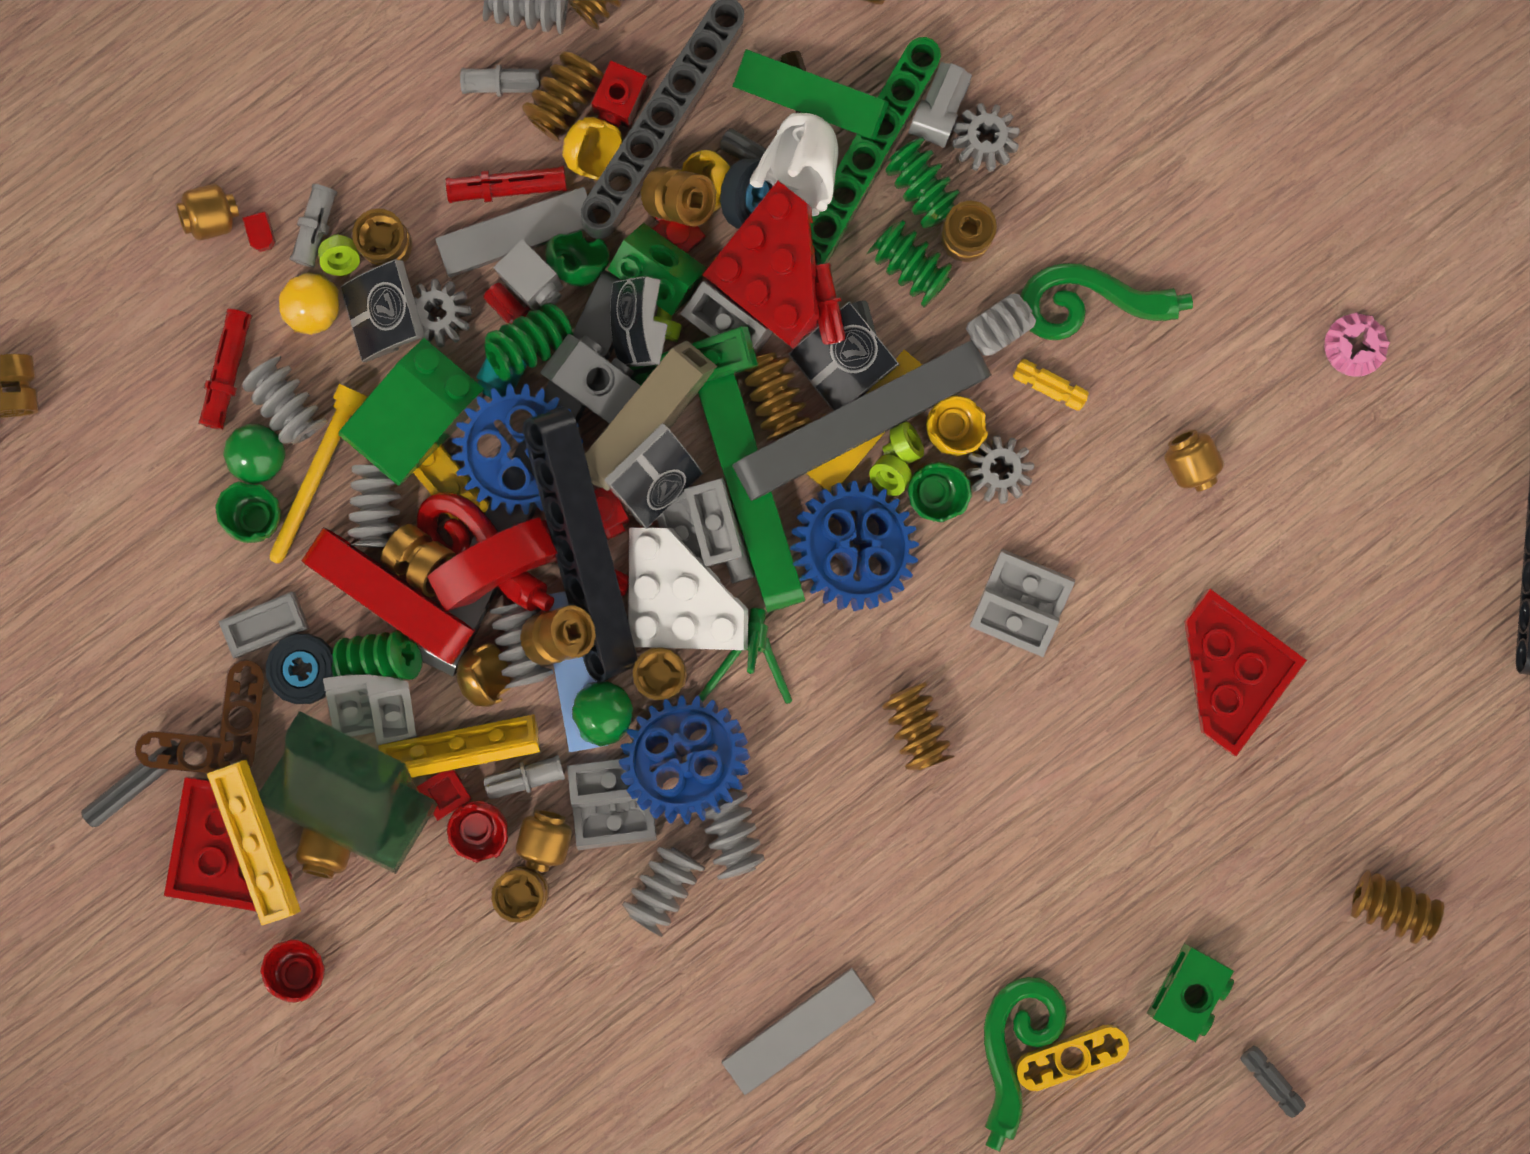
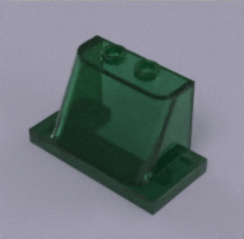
M301 711L298 712L286 732L283 756L259 792L264 807L328 838L334 843L395 874L437 807L434 799L417 791L405 763Z

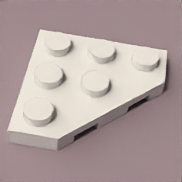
M630 527L629 627L634 646L647 648L747 650L748 608L724 587L719 577L708 566H704L702 559L695 556L682 542L683 539L673 528L648 527L646 529L645 527Z

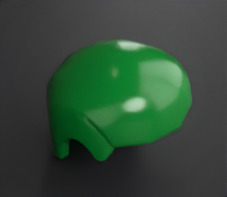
M578 230L568 235L557 234L549 240L546 247V263L561 281L571 286L582 287L594 282L601 276L609 264L611 253L601 238L589 242L584 239L582 231Z
M246 424L236 428L226 439L223 452L230 473L237 479L251 484L270 481L282 469L286 456L285 447L278 439V434L261 424Z
M945 462L929 463L918 469L912 475L907 489L910 505L921 518L941 523L962 515L966 511L972 497L969 479L959 468Z
M235 482L220 493L215 506L217 521L226 534L234 540L243 543H257L270 538L277 531L282 517L279 501L261 484Z
M609 681L588 683L577 693L572 707V719L579 729L581 738L598 746L618 742L627 733L633 715V707L628 694L622 687Z

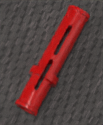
M564 165L553 168L490 174L489 170L481 171V175L449 177L445 179L449 204L484 199V202L488 203L493 202V198L567 191Z
M227 309L213 370L210 380H206L204 389L207 391L198 421L200 425L224 430L231 396L235 397L237 391L234 385L246 342L245 339L252 320L251 314L236 309Z

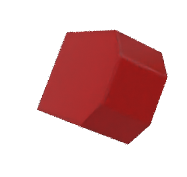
M264 211L243 217L250 246L259 252L271 250L276 241L268 213Z

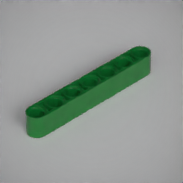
M918 37L912 40L878 98L889 102L883 120L892 124L894 129L892 133L883 136L877 134L875 140L857 134L835 173L833 193L837 189L845 187L854 193L855 199L848 204H841L832 197V201L828 204L825 211L819 212L817 216H812L811 236L812 245L815 249L816 265L828 263L935 76L941 53L938 44L934 40L927 37ZM923 52L930 56L932 63L927 67H919L913 63L911 57L916 53ZM898 86H904L911 90L913 97L907 101H899L893 96L892 90ZM858 154H867L872 157L874 165L867 170H862L854 165L853 158ZM826 221L834 226L836 232L832 237L823 239L815 234L814 226L819 222Z
M731 374L704 383L698 391L699 398L767 613L805 602L803 590L796 568L793 566V558L772 492L751 501L732 466L737 461L758 451L735 375Z

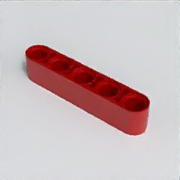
M323 527L301 561L427 651L453 665L475 630L449 611L445 612L442 606L417 591L406 581L394 575L360 549L351 546L352 544Z

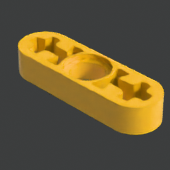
M1102 1025L1023 1054L1017 1060L1015 1073L1023 1087L1031 1091H1040L1122 1061L1128 1053L1129 1041L1127 1036L1118 1027ZM1106 1034H1110L1113 1039L1120 1040V1043L1114 1046L1115 1052L1113 1054H1109L1106 1049L1095 1051L1093 1053L1098 1060L1091 1062V1054L1084 1045L1085 1041L1090 1040V1044L1094 1048L1105 1043L1103 1036ZM1068 1047H1077L1083 1053L1082 1063L1074 1069L1064 1067L1061 1063L1062 1052ZM1053 1053V1061L1060 1071L1059 1074L1053 1076V1070L1048 1068L1039 1073L1041 1079L1038 1081H1033L1031 1076L1024 1077L1023 1073L1029 1070V1062L1035 1061L1038 1066L1047 1065L1050 1062L1046 1055Z

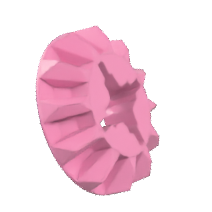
M1356 312L1339 318L1331 325L1325 337L1324 347L1329 362L1336 370L1348 376L1359 377L1368 375L1380 367L1387 359L1386 354L1390 342L1387 340L1385 327L1375 321L1373 316H1366ZM1364 331L1363 344L1370 351L1361 350L1350 358L1353 345L1346 338L1354 339Z

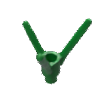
M751 608L748 622L747 672L749 674L755 672L757 653L763 652L785 703L789 704L792 702V698L767 637L768 626L764 624L766 611L760 608ZM731 650L699 694L702 702L713 691L742 650Z

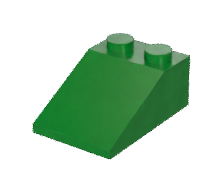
M423 338L392 368L340 429L338 435L400 486L458 429L456 426L457 422H465L469 418L464 411L466 408L477 410L479 404L476 398L478 396L482 397L484 388L428 340Z

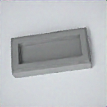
M295 592L287 593L218 621L233 658H239L276 643L292 634H298L310 629Z

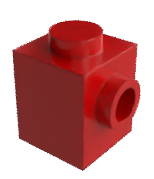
M610 60L591 103L594 113L598 115L597 118L619 128L620 124L631 128L649 87L647 76Z
M604 488L594 490L607 540L626 531L624 525L630 523L631 520L622 501L611 489L609 491H606Z

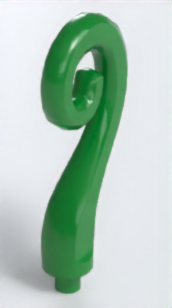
M1076 263L1056 264L1039 271L1027 281L1020 293L1021 298L1032 309V314L1036 319L1035 325L1030 329V332L1040 338L1055 341L1069 338L1078 332L1084 323L1086 314L1085 304L1081 297L1075 292L1062 290L1054 294L1053 302L1057 306L1065 307L1068 310L1067 319L1057 324L1047 321L1042 316L1039 307L1042 295L1048 289L1058 285L1078 284L1087 287L1128 314L1144 320H1176L1179 318V311L1193 309L1191 293L1176 295L1174 288L1154 291L1136 290L1103 271Z
M1025 977L1007 984L994 997L985 1017L984 1046L995 1087L994 1103L984 1126L991 1130L985 1145L999 1152L1006 1138L1014 1140L1020 1125L1023 1108L1020 1084L1005 1043V1025L1012 1008L1023 999L1033 998L1041 1001L1048 1009V1023L1040 1030L1033 1029L1030 1026L1031 1019L1028 1011L1019 1010L1015 1014L1013 1031L1016 1037L1028 1046L1043 1047L1050 1045L1061 1035L1066 1024L1067 1010L1063 996L1050 982L1039 977Z

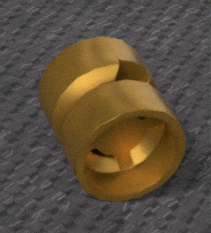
M662 166L649 172L645 178L641 189V201L644 209L651 216L689 226H699L706 222L714 212L716 190L713 182L705 175Z
M972 200L960 202L951 209L941 232L942 246L949 256L958 261L970 262L979 259L986 253L995 237L997 229L996 218L991 209L981 202Z
M383 208L371 209L362 213L356 220L352 229L353 242L357 250L373 266L378 267L393 260H402L404 263L409 258L412 251V237L406 226L393 212Z
M27 354L0 355V418L20 417L38 413L37 392L29 384L35 379L33 356ZM2 387H17V392L3 393Z
M406 524L394 532L387 541L382 552L381 564L400 579H406L410 586L426 597H432L436 593L427 576L442 564L455 557L456 554L440 542L432 541L430 535L414 524Z
M564 606L553 611L535 614L528 618L522 626L520 639L525 655L532 662L539 665H551L564 660L580 658L589 653L594 645L596 634L594 623L584 609L577 606Z
M664 648L650 649L641 654L635 662L633 669L634 684L639 692L647 698L654 700L670 699L677 695L685 686L687 678L686 665L682 658L675 652Z
M520 865L511 868L496 880L492 888L491 901L495 911L500 917L509 922L521 923L530 920L544 907L548 900L549 887L547 880L540 871L529 869L526 866Z

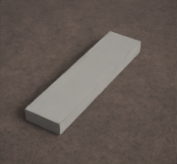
M585 187L435 238L447 275L450 278L499 261L522 239L534 249L548 244L549 240L557 234L568 235L578 230L583 232L581 208L587 198ZM592 211L588 218L592 223L597 224Z
M851 967L723 1059L722 1064L743 1094L747 1095L876 1001Z

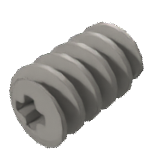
M484 0L483 21L486 22L493 12L495 22L503 24L509 14L512 26L518 27L523 17H525L527 28L533 30L540 19L544 32H549L556 22L558 34L562 35L566 23L568 0Z
M278 356L252 370L243 381L242 387L247 392H254L251 397L254 404H263L260 411L263 417H273L269 424L271 429L274 431L282 430L278 437L280 442L283 444H297L318 432L328 421L326 418L312 419V416L319 409L318 406L312 405L306 408L303 406V403L310 395L308 392L297 395L294 393V390L301 382L299 379L286 382L285 377L292 369L290 366L277 369L276 364L281 359V356Z
M354 465L352 466V472L363 477V479L351 482V488L362 493V495L350 498V504L361 509L349 514V520L360 525L348 530V536L359 540L358 543L351 546L384 548L389 540L387 533L399 529L398 525L388 521L389 517L400 514V510L390 506L389 502L400 499L401 494L390 490V486L396 483L376 466Z
M518 604L489 610L492 614L502 615V618L492 624L494 629L505 631L503 635L495 639L496 644L508 646L509 648L498 655L499 660L512 663L501 671L503 676L515 678L514 681L505 686V689L542 682L554 673L553 669L544 668L532 662L525 655L521 646L520 634L522 626L528 618L541 611L539 607L533 611H528Z
M729 792L733 799L732 803L720 799L718 801L721 811L719 814L713 811L711 807L705 810L706 818L714 819V823L705 829V833L718 835V839L709 844V848L722 850L723 853L714 859L713 863L714 865H724L727 868L717 876L718 880L756 870L755 867L765 860L763 854L751 853L752 850L760 845L759 839L747 838V835L756 829L755 823L743 822V819L752 814L751 808L738 806L748 798L747 792Z
M674 847L671 849L657 848V852L663 858V862L649 861L648 863L655 875L641 874L639 878L646 886V889L632 888L631 890L638 902L636 904L623 902L622 904L633 920L661 937L663 936L662 932L656 924L669 926L671 923V919L665 913V910L678 912L680 909L673 897L687 898L689 895L682 883L695 885L697 882L696 877L690 870L704 871L705 869L700 863Z

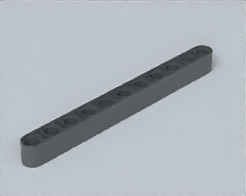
M604 270L577 322L573 335L579 340L586 335L604 348L600 356L608 361L614 350L610 326L613 282L621 281V279L611 272ZM599 367L592 369L588 373L586 378L587 385L594 384L598 380L600 375ZM549 380L543 401L548 403L557 396L559 402L556 408L561 406L569 408L575 417L576 423H578L586 406ZM524 440L519 443L513 457L519 456L534 476L530 458L525 452L527 446ZM511 466L506 469L502 480L510 488H519L525 483L526 474L521 468ZM500 502L495 510H491L490 503L485 515L492 522L497 532L500 533L508 528L532 520L538 506L535 502L529 503V512L525 515L521 504H515L513 512L509 515L507 514L506 503ZM475 536L469 548L478 543ZM499 586L486 593L476 602L449 611L475 630L453 665L441 660L421 646L422 662L454 677L457 673L458 662L464 653L469 650Z

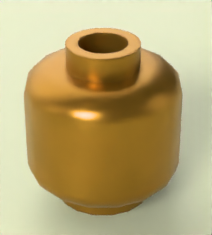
M217 184L187 190L182 195L181 203L176 204L179 220L185 235L191 233L198 241L228 234L233 228L232 218L239 217L233 194L225 195L223 189Z
M1189 430L1176 436L1168 443L1169 449L1164 459L1179 487L1186 489L1195 488L1199 492L1217 483L1218 479L1216 476L1222 471L1224 461L1209 434Z
M535 810L534 815L526 816L522 820L516 844V853L526 860L525 866L527 868L548 872L550 866H558L565 862L572 836V829L565 823V816L552 811Z
M321 817L320 823H310L304 827L296 853V860L303 865L302 871L304 873L320 878L333 879L334 874L345 871L354 838L348 831L343 829L344 822L329 817Z

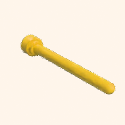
M338 384L333 398L336 399L333 407L336 410L270 551L269 557L272 562L281 563L284 561L341 438L338 435L340 429L368 396Z

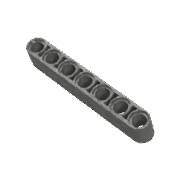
M716 0L711 5L583 202L581 208L582 226L589 236L603 239L615 231L641 191L645 178L649 172L655 169L742 33L744 23V10L737 0ZM721 15H729L735 19L736 23L731 27H722L715 19ZM700 47H708L714 51L715 56L709 60H702L695 55V51ZM680 79H687L694 84V88L687 93L677 91L673 84ZM665 111L672 115L673 121L668 125H659L653 121L652 117L657 112ZM637 144H646L653 152L649 157L637 158L631 153V149ZM623 176L630 180L631 186L625 191H616L610 187L611 180L615 177ZM603 209L609 213L610 218L606 223L597 225L592 223L588 216L593 210Z
M971 340L746 456L732 466L749 499L753 501L934 407L936 403L969 389L992 374L978 348Z

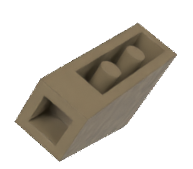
M687 340L673 347L585 454L594 485L609 491L610 487L604 479L662 423L670 430L717 366Z

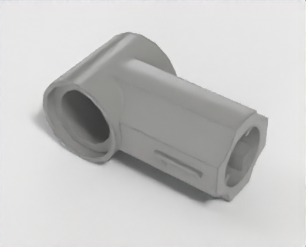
M941 62L925 101L922 100L908 133L919 138L924 137L926 141L945 148L958 118L957 110L964 99L972 75L960 66Z

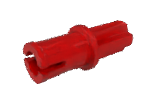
M831 264L816 265V278H814L815 294L819 307L818 325L822 342L827 345L842 342L846 337L838 302H841L842 299L841 297L837 298L830 269Z
M499 282L492 285L483 296L484 300L507 324H512L518 317H526L531 310L528 306L524 308Z

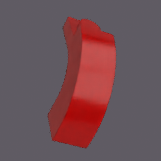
M540 517L508 528L475 544L442 564L427 577L444 611L447 612L476 602L498 585L521 573L557 561L555 554L558 552L552 543L547 521H541Z

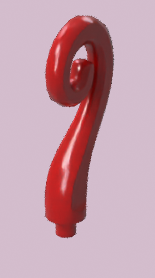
M434 493L425 499L418 508L417 527L430 535L432 541L440 542L456 555L468 549L471 544L468 528L474 534L478 543L498 533L492 522L476 504L457 493ZM441 513H448L458 518L449 519L444 525L445 530L453 539L452 545L447 544L439 534L437 523ZM527 571L498 585L509 599L528 611H533L538 607L544 611H549L554 604V597L546 593V583Z

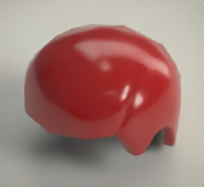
M483 801L467 803L457 808L449 819L447 825L448 843L457 855L472 860L475 863L493 857L497 858L501 855L508 842L507 820L501 810L491 803Z
M296 939L275 944L264 955L260 970L264 986L268 992L290 1003L302 1002L311 998L322 986L326 971L322 957L315 948Z

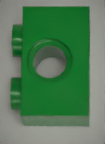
M642 223L623 240L607 270L621 280L644 276L660 280L656 305L672 316L691 298L707 267L648 225Z
M1184 943L1147 1014L1154 1020L1196 1042L1199 1035L1205 1036L1210 1030L1215 1019L1212 1011L1218 1000L1223 1001L1229 995L1234 984V979L1231 978L1234 971ZM1193 984L1201 985L1203 991L1201 999L1197 1003L1187 1004L1184 998L1186 989Z

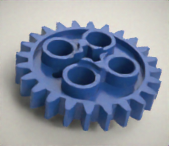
M508 384L506 396L502 397L495 388H492V401L488 403L484 398L478 396L476 399L481 409L477 412L471 408H466L464 411L470 417V423L457 422L456 424L459 429L465 432L464 437L452 439L454 444L463 447V451L452 455V459L464 461L465 466L460 468L456 474L457 476L469 474L471 479L467 482L465 489L467 491L476 486L480 489L476 501L480 502L487 496L492 497L491 510H495L500 502L506 503V510L509 515L513 512L515 504H521L525 515L528 514L529 503L535 502L541 511L543 510L535 477L519 456L516 455L512 458L508 456L507 453L511 449L510 444L494 425L495 420H501L518 443L524 441L523 432L515 431L511 427L510 417L518 409L529 411L533 417L555 409L559 398L556 396L546 403L543 401L545 389L543 388L537 392L535 397L530 396L528 384H524L521 394H515L512 385ZM485 434L497 436L501 442V449L498 454L494 456L483 455L478 449L480 437ZM526 447L525 452L526 455L529 457V453ZM511 466L521 468L526 474L525 483L519 488H510L502 480L503 472Z
M856 481L848 483L846 490L841 483H837L831 487V493L827 489L818 492L819 501L811 499L805 503L810 513L801 512L797 515V519L804 526L792 529L791 533L801 538V542L790 546V550L801 552L802 558L793 562V566H805L807 571L799 579L800 581L808 579L814 581L810 589L811 594L820 590L825 591L823 596L824 604L831 602L836 597L839 610L847 608L850 601L853 611L862 610L864 601L869 609H873L879 605L878 598L883 603H886L893 599L891 591L898 593L905 589L899 579L907 580L913 577V574L906 568V565L918 562L916 557L909 554V550L918 547L919 543L908 540V534L914 532L916 526L904 525L903 521L910 513L906 511L898 514L895 509L900 500L897 498L887 503L885 501L886 489H882L873 495L872 483L863 485L860 492ZM851 511H854L856 513L855 521L851 515ZM830 517L835 518L841 524L840 536L830 531L828 526ZM868 517L873 518L878 523V535H873L867 529ZM851 540L853 544L860 546L859 552H857L856 548L850 547L849 542ZM871 556L880 562L881 572L879 575L874 574L869 568L868 563ZM832 557L838 558L843 564L841 576L835 574L831 569L830 561ZM855 571L857 576L859 577V581H855L854 579Z
M680 695L678 705L672 707L668 699H664L663 711L659 712L656 708L650 706L651 718L649 720L640 716L636 718L641 726L640 730L628 729L627 734L633 743L621 744V749L629 756L619 760L622 769L627 771L621 775V779L625 785H630L627 792L632 799L638 798L636 803L641 810L644 811L650 807V813L653 818L657 819L665 812V818L672 824L677 814H680L685 824H689L691 814L696 812L699 818L704 821L706 820L705 809L711 807L717 814L721 812L718 804L720 799L730 803L733 802L729 793L730 788L742 790L743 786L736 776L749 773L746 765L741 762L750 759L747 748H743L748 741L744 733H739L742 728L737 719L730 721L731 715L727 708L718 712V706L714 700H711L704 708L700 696H696L692 704L688 705L684 696ZM706 730L705 735L701 739L690 740L691 735L695 731ZM664 742L668 743L667 748L663 752L658 754L652 753L656 745ZM715 746L718 747L716 751H712ZM687 755V762L682 763V757ZM718 765L716 771L710 776H700L704 767ZM657 767L654 772H651L652 768ZM670 778H679L678 784L672 789H662L664 783Z

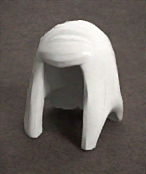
M792 113L781 123L779 130H777V135L763 154L750 178V184L761 188L764 181H768L774 186L779 180L812 207V216H817L819 212L825 211L828 204L832 201L838 159V142L831 125L823 118L810 113Z

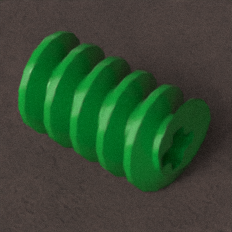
M920 137L900 148L888 159L891 162L886 168V174L888 176L900 174L894 182V186L896 189L909 187L903 195L904 201L912 202L918 200L912 208V213L914 215L927 213L920 225L922 228H930L946 220L947 215L955 206L953 202L960 194V191L958 189L950 192L944 190L951 181L950 176L941 179L936 178L937 173L942 168V164L928 166L927 162L934 152L932 150L922 153L918 151L925 141L924 137Z
M901 220L890 226L872 245L867 254L878 249L875 258L877 265L890 260L886 273L891 276L901 271L898 284L905 286L913 282L909 294L912 297H916L924 292L925 295L921 306L925 308L951 281L948 275L953 265L948 263L938 268L936 265L941 254L937 252L926 257L925 253L929 243L925 241L915 246L913 243L917 232L914 230L904 236L902 231L906 221Z
M546 303L539 310L528 312L526 317H518L512 324L502 325L499 331L493 330L488 332L485 337L486 357L497 376L506 382L511 377L508 367L515 374L520 375L524 372L522 360L530 368L537 366L536 354L543 361L549 360L551 357L550 348L555 352L568 333L574 336L571 325L561 309L554 304Z
M394 630L392 633L380 632L378 635L367 634L364 637L353 636L351 639L340 638L336 641L333 648L332 674L333 677L376 675L400 680H412L419 675L423 659L418 645L414 641L409 640L408 636L399 630Z

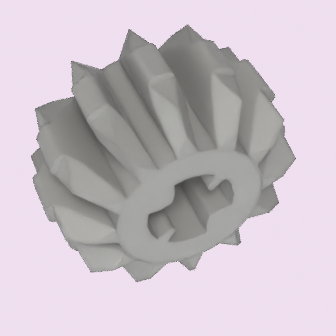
M980 103L977 105L976 115L969 110H965L962 114L965 123H955L953 131L960 136L953 140L952 145L957 149L965 148L959 156L961 162L967 161L970 157L974 158L972 170L977 171L981 162H985L987 170L993 172L996 168V160L1006 166L1010 161L1007 152L1016 153L1019 144L1012 139L1019 136L1020 129L1018 127H1007L1013 120V115L1008 113L1000 118L998 116L1000 112L998 104L993 106L990 114L986 112L985 105ZM980 133L983 135L992 133L994 135L992 142L986 140L981 143L978 140Z
M438 279L431 280V291H427L422 284H418L416 288L422 296L419 299L414 297V301L425 335L423 338L431 342L435 335V342L438 347L445 346V335H449L455 343L458 342L460 338L454 330L459 327L462 330L468 331L470 325L465 320L460 319V317L469 316L473 313L470 306L462 305L468 298L466 293L461 291L454 294L456 285L451 281L445 284L442 291ZM439 305H442L446 316L442 320L437 317V322H434L430 311L433 307L439 310Z
M1010 294L968 322L966 330L971 337L970 340L973 341L980 352L985 356H991L1033 328L1036 319L1028 303L1019 294Z
M994 436L992 439L993 450L986 442H983L978 449L984 457L971 453L968 457L971 463L979 466V468H971L966 471L967 477L979 476L980 478L971 489L973 492H976L983 486L987 487L988 489L984 494V500L987 502L993 498L995 491H998L1000 504H1005L1008 501L1007 489L1018 499L1023 493L1017 483L1023 486H1030L1032 483L1030 477L1021 474V472L1034 469L1033 462L1021 463L1020 460L1029 453V450L1025 447L1017 454L1013 452L1017 441L1014 438H1010L1006 447L1002 448L1000 436ZM995 460H1001V464L1004 467L1009 466L1010 472L1003 476L1005 480H999L998 473H991L990 467L992 468L997 463Z

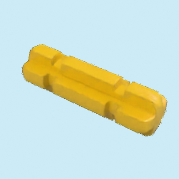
M1026 359L1019 361L1013 373L1015 380L1025 385L1030 383L1032 384L1031 388L1059 402L1061 400L1066 401L1065 405L1074 410H1081L1089 396V392L1078 385L1072 387L1069 385L1070 381L1044 368L1039 370L1036 368V364Z

